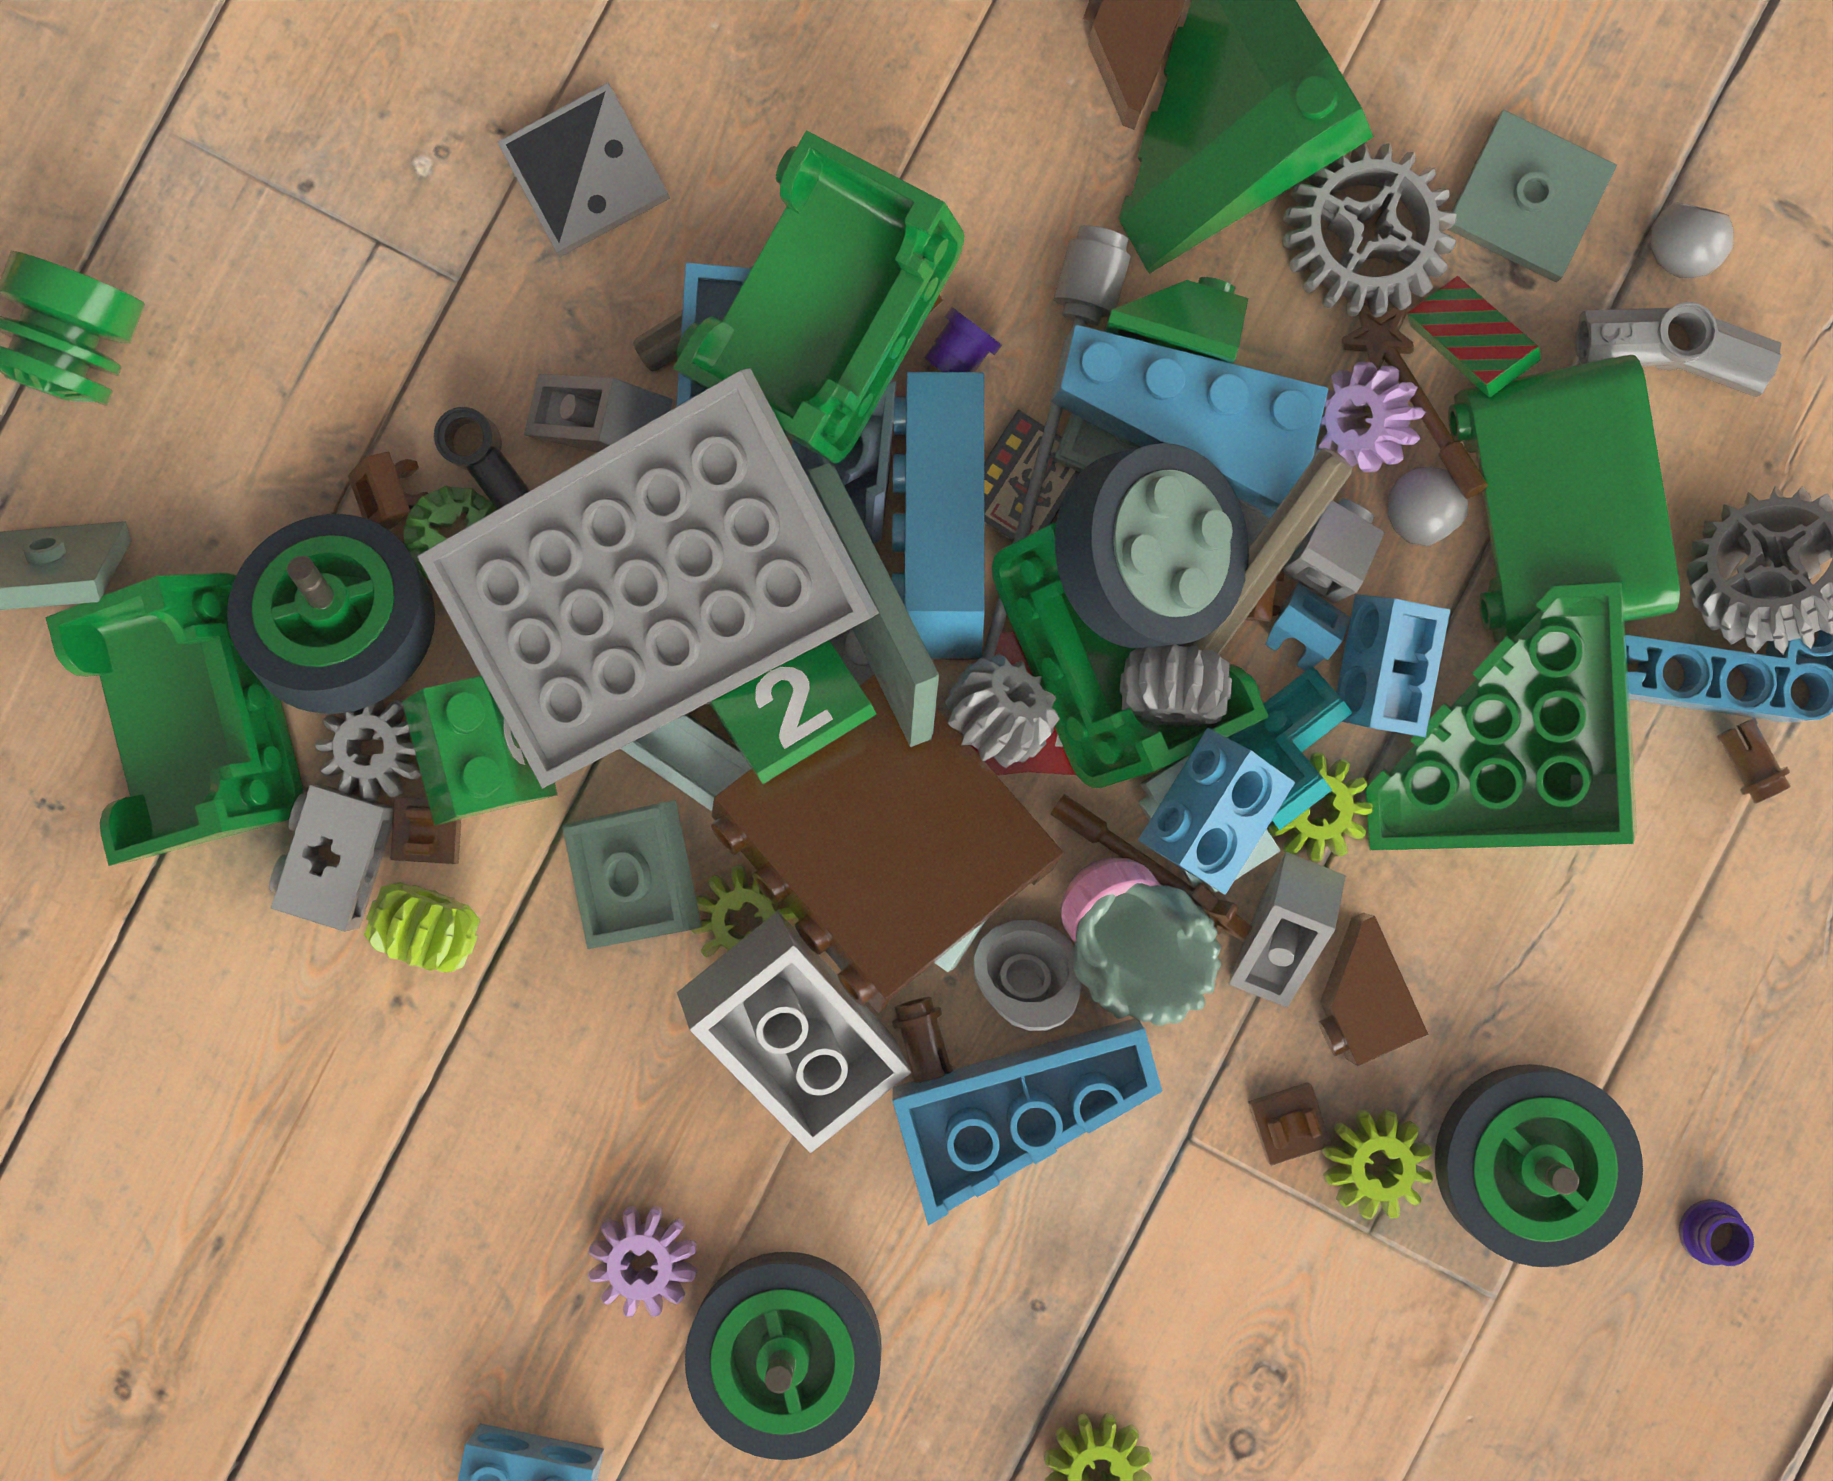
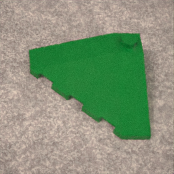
M1191 0L1184 26L1177 28L1165 66L1164 75L1167 81L1158 110L1151 112L1137 158L1141 165L1131 196H1125L1118 219L1150 274L1374 137L1360 103L1296 0Z
M1622 581L1553 585L1535 605L1540 611L1514 639L1507 635L1472 673L1477 679L1452 706L1444 703L1429 719L1426 738L1413 736L1410 741L1414 744V747L1390 772L1384 768L1366 787L1367 803L1372 804V813L1367 814L1370 851L1634 844L1637 833Z

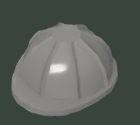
M1012 920L994 927L980 940L973 959L974 978L984 997L1012 1025L1029 1031H1047L1060 1026L1074 1014L1080 997L1081 982L1078 980L1073 968L1074 945L1070 939L1055 927L1035 920Z

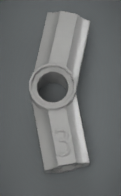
M1693 302L1676 304L1672 308L1583 311L1579 315L1578 329L1575 334L1576 356L1579 358L1580 364L1605 358L1636 355L1642 367L1655 366L1658 369L1667 371L1681 369L1753 397L1763 394L1769 381L1775 375L1782 356L1780 354V342L1716 319L1709 309ZM1670 323L1680 325L1688 333L1689 347L1687 351L1678 349L1669 340L1668 327Z

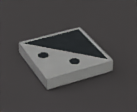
M609 82L497 142L559 257L670 199L664 184Z

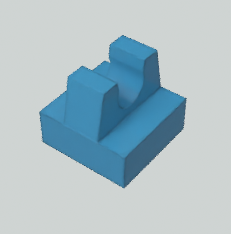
M1298 582L1284 601L1265 645L1277 651L1284 640L1296 638L1306 647L1299 658L1297 666L1306 671L1311 666L1315 667L1324 658L1328 660L1344 639L1351 617Z

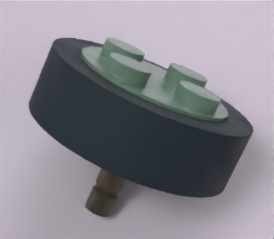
M1168 443L1152 444L1109 454L1092 462L1080 472L1067 490L1058 513L1055 531L1056 563L1068 600L1080 618L1095 633L1109 642L1120 646L1148 648L1190 643L1199 640L1215 631L1227 619L1242 593L1245 583V572L1248 569L1249 548L1247 528L1241 506L1223 474L1204 456L1184 446Z

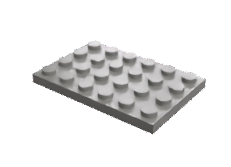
M750 368L740 370L417 556L542 789L879 614Z

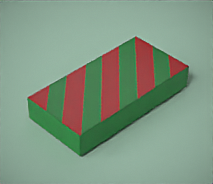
M1459 276L1453 278L1407 312L1410 326L1489 398L1541 361L1539 346Z

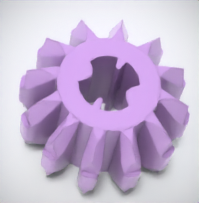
M1358 362L1354 365L1353 373L1348 370H1338L1332 374L1334 391L1328 390L1325 401L1326 411L1322 415L1320 427H1326L1328 433L1323 437L1318 447L1321 449L1327 448L1332 451L1337 450V453L1343 456L1351 467L1358 463L1363 472L1378 471L1381 468L1382 462L1388 465L1401 462L1404 459L1401 444L1414 445L1421 439L1416 431L1409 427L1410 420H1418L1426 413L1421 407H1409L1408 401L1414 396L1418 387L1412 382L1398 384L1399 370L1397 368L1382 366L1377 371L1376 366L1372 362ZM1366 406H1370L1373 413V418L1365 419L1366 422L1371 423L1370 428H1366L1363 422V416H1370L1369 412L1364 411Z
M635 1206L627 1207L623 1212L624 1227L615 1220L607 1219L601 1226V1231L607 1241H594L589 1247V1255L605 1262L598 1264L590 1270L588 1274L590 1281L599 1283L609 1280L611 1284L601 1296V1300L608 1305L619 1294L626 1297L627 1299L623 1306V1314L625 1316H634L640 1300H644L646 1309L652 1317L660 1315L663 1310L662 1296L669 1302L679 1304L683 1300L685 1292L678 1281L692 1282L697 1273L696 1267L682 1261L695 1254L697 1250L696 1242L694 1240H685L676 1243L674 1240L679 1236L685 1223L680 1218H677L671 1222L667 1229L659 1226L663 1213L662 1208L658 1206L652 1207L647 1216L646 1223H642L640 1214ZM647 1250L653 1253L656 1259L651 1268L646 1266L639 1272L633 1269L630 1263L634 1259L635 1254L640 1256Z

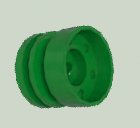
M11 251L0 279V294L23 308L19 320L0 316V333L12 337L8 348L0 346V373L9 380L68 402H95L107 406L113 391L85 377L89 367L119 376L122 368L121 365L97 351V345L100 339L131 344L145 306L144 302L115 287L66 267L22 252Z

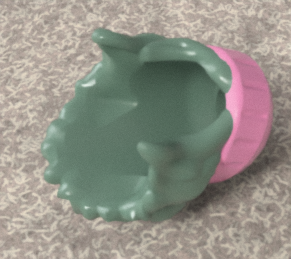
M1106 857L1094 861L1082 868L1071 879L1062 898L1061 918L1064 928L1075 943L1073 951L1074 972L1078 980L1087 986L1094 1002H1099L1103 1009L1113 1013L1114 1017L1118 1019L1130 1015L1138 1021L1151 1022L1157 1026H1164L1167 1023H1180L1184 1020L1189 1010L1197 1011L1204 1008L1205 999L1203 995L1214 992L1217 971L1221 967V960L1217 956L1222 946L1216 939L1218 931L1214 927V920L1208 917L1201 906L1195 904L1185 891L1166 885L1161 886L1148 868L1128 858Z

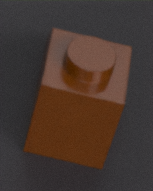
M1089 0L1083 18L1093 23L1088 46L1122 125L1133 130L1136 128L1181 17L1186 0Z
M1366 913L1352 917L1320 1000L1327 1017L1318 1022L1333 1055L1337 1056L1344 1053L1348 1061L1356 1066H1360L1429 1034L1376 917Z

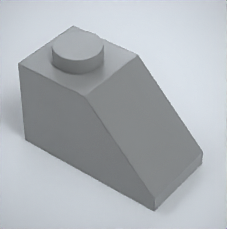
M538 374L524 435L598 453L669 412L673 399L612 377Z
M1342 498L1338 504L1332 500L1281 571L1334 604L1357 593L1385 532L1371 524L1375 517L1364 507L1345 498Z
M1285 852L1262 893L1250 924L1252 930L1242 944L1230 975L1229 985L1288 1007L1336 929L1346 875Z

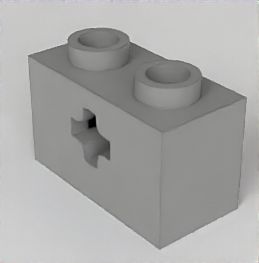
M310 785L307 795L300 794L290 814L289 830L295 831L288 855L282 854L278 858L270 877L269 890L275 892L271 909L344 932L359 929L392 829L394 806L378 801L368 802L363 800L362 796L343 794L338 792L337 788L327 785ZM331 845V851L340 855L339 864L327 866V859L318 856L319 848Z

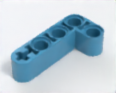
M1822 630L1818 631L1817 640L1811 649L1802 643L1799 638L1788 641V646L1784 654H1782L1775 648L1774 641H1767L1765 655L1625 635L1627 664L1639 663L1636 672H1628L1630 700L1778 722L1820 720L1833 712V635ZM1669 658L1677 660L1684 670V681L1677 691L1672 690L1663 678V668ZM1734 667L1739 669L1747 680L1745 695L1740 700L1735 699L1727 688V677ZM1797 677L1806 682L1809 688L1810 697L1803 709L1794 704L1791 698V687Z

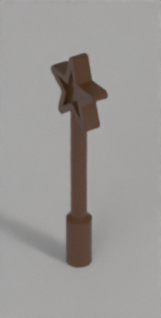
M1364 303L1361 311L1358 313L1361 327L1342 337V348L1344 350L1367 351L1369 362L1376 366L1377 371L1385 360L1388 366H1393L1399 370V384L1402 382H1412L1418 387L1410 402L1414 407H1421L1426 412L1421 419L1440 448V459L1466 499L1476 496L1488 486L1487 482L1462 442L1454 441L1400 353L1411 354L1414 352L1413 341L1399 331L1406 317V308L1399 310L1396 307L1381 317H1374L1370 307Z
M1066 794L1061 797L1052 810L1051 816L1089 842H1099L1121 858H1128L1144 865L1152 872L1162 886L1166 885L1185 891L1192 901L1201 906L1208 917L1214 920V927L1217 928L1218 935L1224 930L1239 940L1244 941L1252 930V926L1236 914L1239 907L1235 903L1219 900L1200 884L1193 888L1108 830L1107 822Z

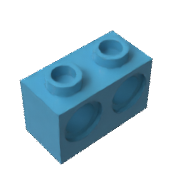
M1355 594L1336 691L1352 714L1342 722L1426 738L1450 609L1395 598Z
M1207 728L1138 841L1226 895L1295 782L1253 751Z
M480 1423L465 1444L458 1481H598L604 1449Z

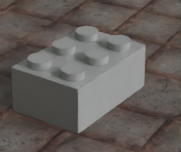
M779 911L774 913L677 992L689 1030L810 1153L912 1073L891 1032L865 1004H858L846 992L837 974L818 954L807 946L796 929Z

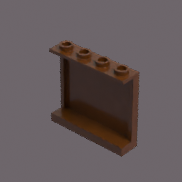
M874 674L862 683L860 688L877 713L875 716L762 784L751 768L714 797L711 817L715 821L711 823V828L721 844L731 854L736 855L741 851L757 871L753 873V878L764 895L776 905L783 901L799 919L795 923V928L807 946L818 955L826 951L842 971L837 976L846 992L860 1005L869 1002L879 1014L886 1008L894 995L1030 883L1035 885L1050 873L1064 852L991 768L981 760L977 752L970 745H962L963 736L947 724L949 720L937 707L935 709L934 729L931 740L910 747Z

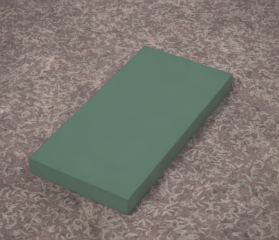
M830 463L808 470V479L879 614L852 627V630L909 746L912 747L931 740L934 729L939 673L835 467H831Z

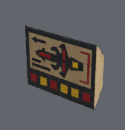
M1017 410L984 462V525L1011 542H1014L1045 428L1044 425L1020 410ZM1056 434L1029 535L1052 523L1060 510L1067 490L1074 479L1080 474L1076 470L1052 461L1061 440V436Z

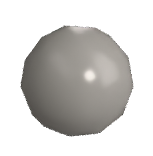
M1673 202L1661 212L1651 228V250L1657 264L1678 278L1707 276L1722 265L1733 249L1734 228L1729 215L1685 203Z
M1434 467L1414 468L1396 480L1388 495V517L1396 533L1411 544L1430 546L1444 539L1457 529L1468 515V499L1463 496L1446 469Z

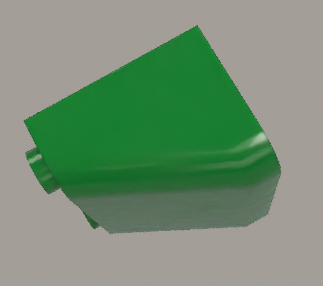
M806 130L798 146H792L785 152L776 171V182L780 184L779 194L781 200L786 204V208L723 321L711 316L701 324L697 322L691 324L681 337L677 348L678 360L673 369L707 390L740 370L750 368L785 435L827 460L839 463L847 456L860 437L888 384L954 270L963 249L965 236L964 231L944 201Z
M1636 355L1605 358L1519 377L1490 398L1478 387L1464 389L1454 395L1455 404H1451L1448 411L1451 436L1454 441L1463 442L1464 447L1469 453L1476 452L1479 471L1488 484L1483 490V497L1497 577L1490 580L1488 592L1480 594L1479 609L1484 628L1487 631H1493L1494 643L1501 642L1507 635L1514 639L1540 611L1535 605L1553 585L1622 581L1625 623L1672 613L1678 608L1680 600L1679 576L1643 367Z
M1056 523L1001 549L994 556L992 576L997 592L1033 677L1042 676L1040 686L1043 690L1052 693L1056 697L1052 708L1060 719L1056 723L1055 729L1074 772L1089 787L1103 788L1154 772L1192 754L1207 728L1224 737H1228L1269 717L1254 678L1242 668L1230 664L1229 677L1232 678L1231 699H1228L1226 714L1222 716L1220 721L1214 724H1203L1200 727L1180 726L1178 728L1172 725L1156 726L1150 721H1138L1130 708L1122 710V695L1120 694L1121 674L1124 673L1125 661L1129 658V653L1137 648L1120 646L1102 638L1074 610L1063 589L1055 555Z
M234 574L157 575L103 595L99 602L82 603L45 617L55 655L64 668L76 676H100L130 797L121 798L109 803L102 811L99 822L108 866L141 860L287 821L290 818L295 801L300 794H303V785L281 700L268 691L243 661L230 636L227 609L229 594L236 577Z

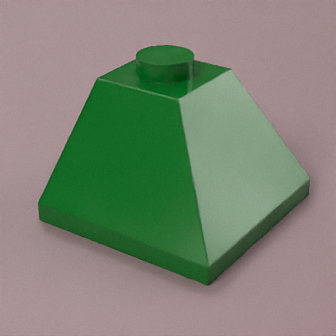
M1200 277L1198 283L1185 280L1112 309L1103 332L1233 364L1239 349L1249 298L1234 294L1235 286L1220 279Z

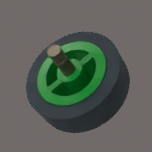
M326 514L305 518L289 524L270 535L252 551L239 569L233 582L228 600L227 619L230 636L237 652L268 691L281 701L295 708L314 713L336 714L359 710L383 700L400 688L413 675L424 659L432 640L435 625V607L426 579L410 552L396 535L380 524L366 518L346 514Z
M1527 1064L1493 1071L1472 1083L1459 1095L1446 1113L1437 1136L1435 1173L1442 1198L1453 1217L1470 1235L1485 1247L1507 1260L1522 1265L1559 1267L1582 1261L1596 1254L1610 1244L1624 1229L1636 1208L1643 1181V1159L1638 1137L1629 1118L1617 1102L1605 1091L1566 1071L1544 1065Z
M774 1252L751 1258L729 1270L714 1284L705 1296L692 1323L685 1351V1373L692 1400L708 1426L724 1441L745 1453L774 1460H792L818 1454L831 1448L851 1433L867 1413L873 1401L879 1382L882 1344L879 1323L864 1291L855 1280L836 1265L819 1257L799 1252Z

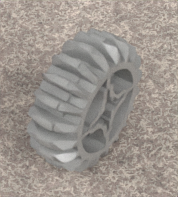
M1363 143L1352 150L1350 160L1344 155L1330 163L1328 169L1324 167L1309 176L1310 184L1298 183L1291 196L1300 206L1288 207L1283 217L1284 222L1297 228L1286 233L1282 240L1283 246L1288 249H1302V252L1289 263L1291 271L1300 272L1309 268L1312 274L1303 285L1305 292L1311 293L1315 291L1321 283L1329 289V292L1323 299V305L1327 308H1332L1341 296L1346 297V311L1349 316H1356L1361 311L1364 300H1367L1372 315L1374 317H1381L1387 311L1388 299L1395 308L1403 310L1411 304V292L1424 297L1433 287L1428 276L1441 277L1448 268L1447 263L1440 255L1450 253L1456 245V240L1441 231L1451 228L1456 223L1457 214L1450 211H1438V207L1450 197L1449 189L1439 188L1435 191H1430L1428 184L1436 175L1435 168L1428 167L1424 169L1420 176L1410 170L1416 160L1414 152H1407L1399 163L1391 161L1393 151L1390 143L1382 144L1374 159H1371L1369 149ZM1356 185H1370L1381 188L1376 198L1366 202H1359L1348 196L1342 201L1333 196L1334 193L1344 188ZM1399 199L1407 207L1413 218L1416 228V241L1411 239L1413 232L1401 225L1397 218L1396 207ZM1380 208L1381 213L1375 222L1377 225L1374 232L1375 238L1373 241H1368L1363 249L1357 253V248L1363 239L1361 236L1364 230L1363 223L1366 220H1370ZM1321 218L1329 222L1327 229L1334 232L1342 242L1343 254L1339 263L1333 258L1325 245L1321 232ZM1372 258H1379L1390 264L1396 259L1408 266L1395 274L1383 277H1368L1356 274L1364 261Z
M1775 486L1769 499L1758 501L1756 497L1748 492L1745 507L1738 510L1728 505H1723L1721 513L1723 522L1704 521V529L1702 531L1704 539L1692 541L1690 553L1693 561L1687 564V578L1692 587L1690 595L1694 607L1698 608L1699 612H1702L1704 622L1710 627L1711 631L1721 629L1723 637L1728 640L1730 645L1745 637L1748 647H1751L1755 653L1766 641H1774L1775 648L1782 654H1784L1790 640L1800 638L1801 642L1811 649L1815 640V632L1822 630L1833 635V500L1828 493L1812 501L1810 493L1802 486L1791 498H1786L1783 492ZM1748 555L1749 557L1741 565L1736 567L1738 573L1729 579V576L1733 571L1734 567L1742 558ZM1832 558L1823 576L1816 583L1812 584L1810 580L1821 572L1820 565Z

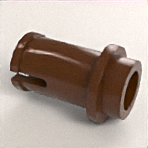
M1756 718L1736 726L1748 746V750L1735 728L1729 729L1716 737L1719 742H1722L1745 785L1740 788L1742 795L1749 793L1753 802L1759 803L1783 792L1791 786L1785 777L1790 773V770L1787 766L1780 768L1757 726Z
M931 997L911 1000L894 1007L897 1018L892 1021L893 1028H900L913 1072V1081H929L951 1073L953 1067L949 1062L937 1020L942 1015L941 1008L933 1006Z

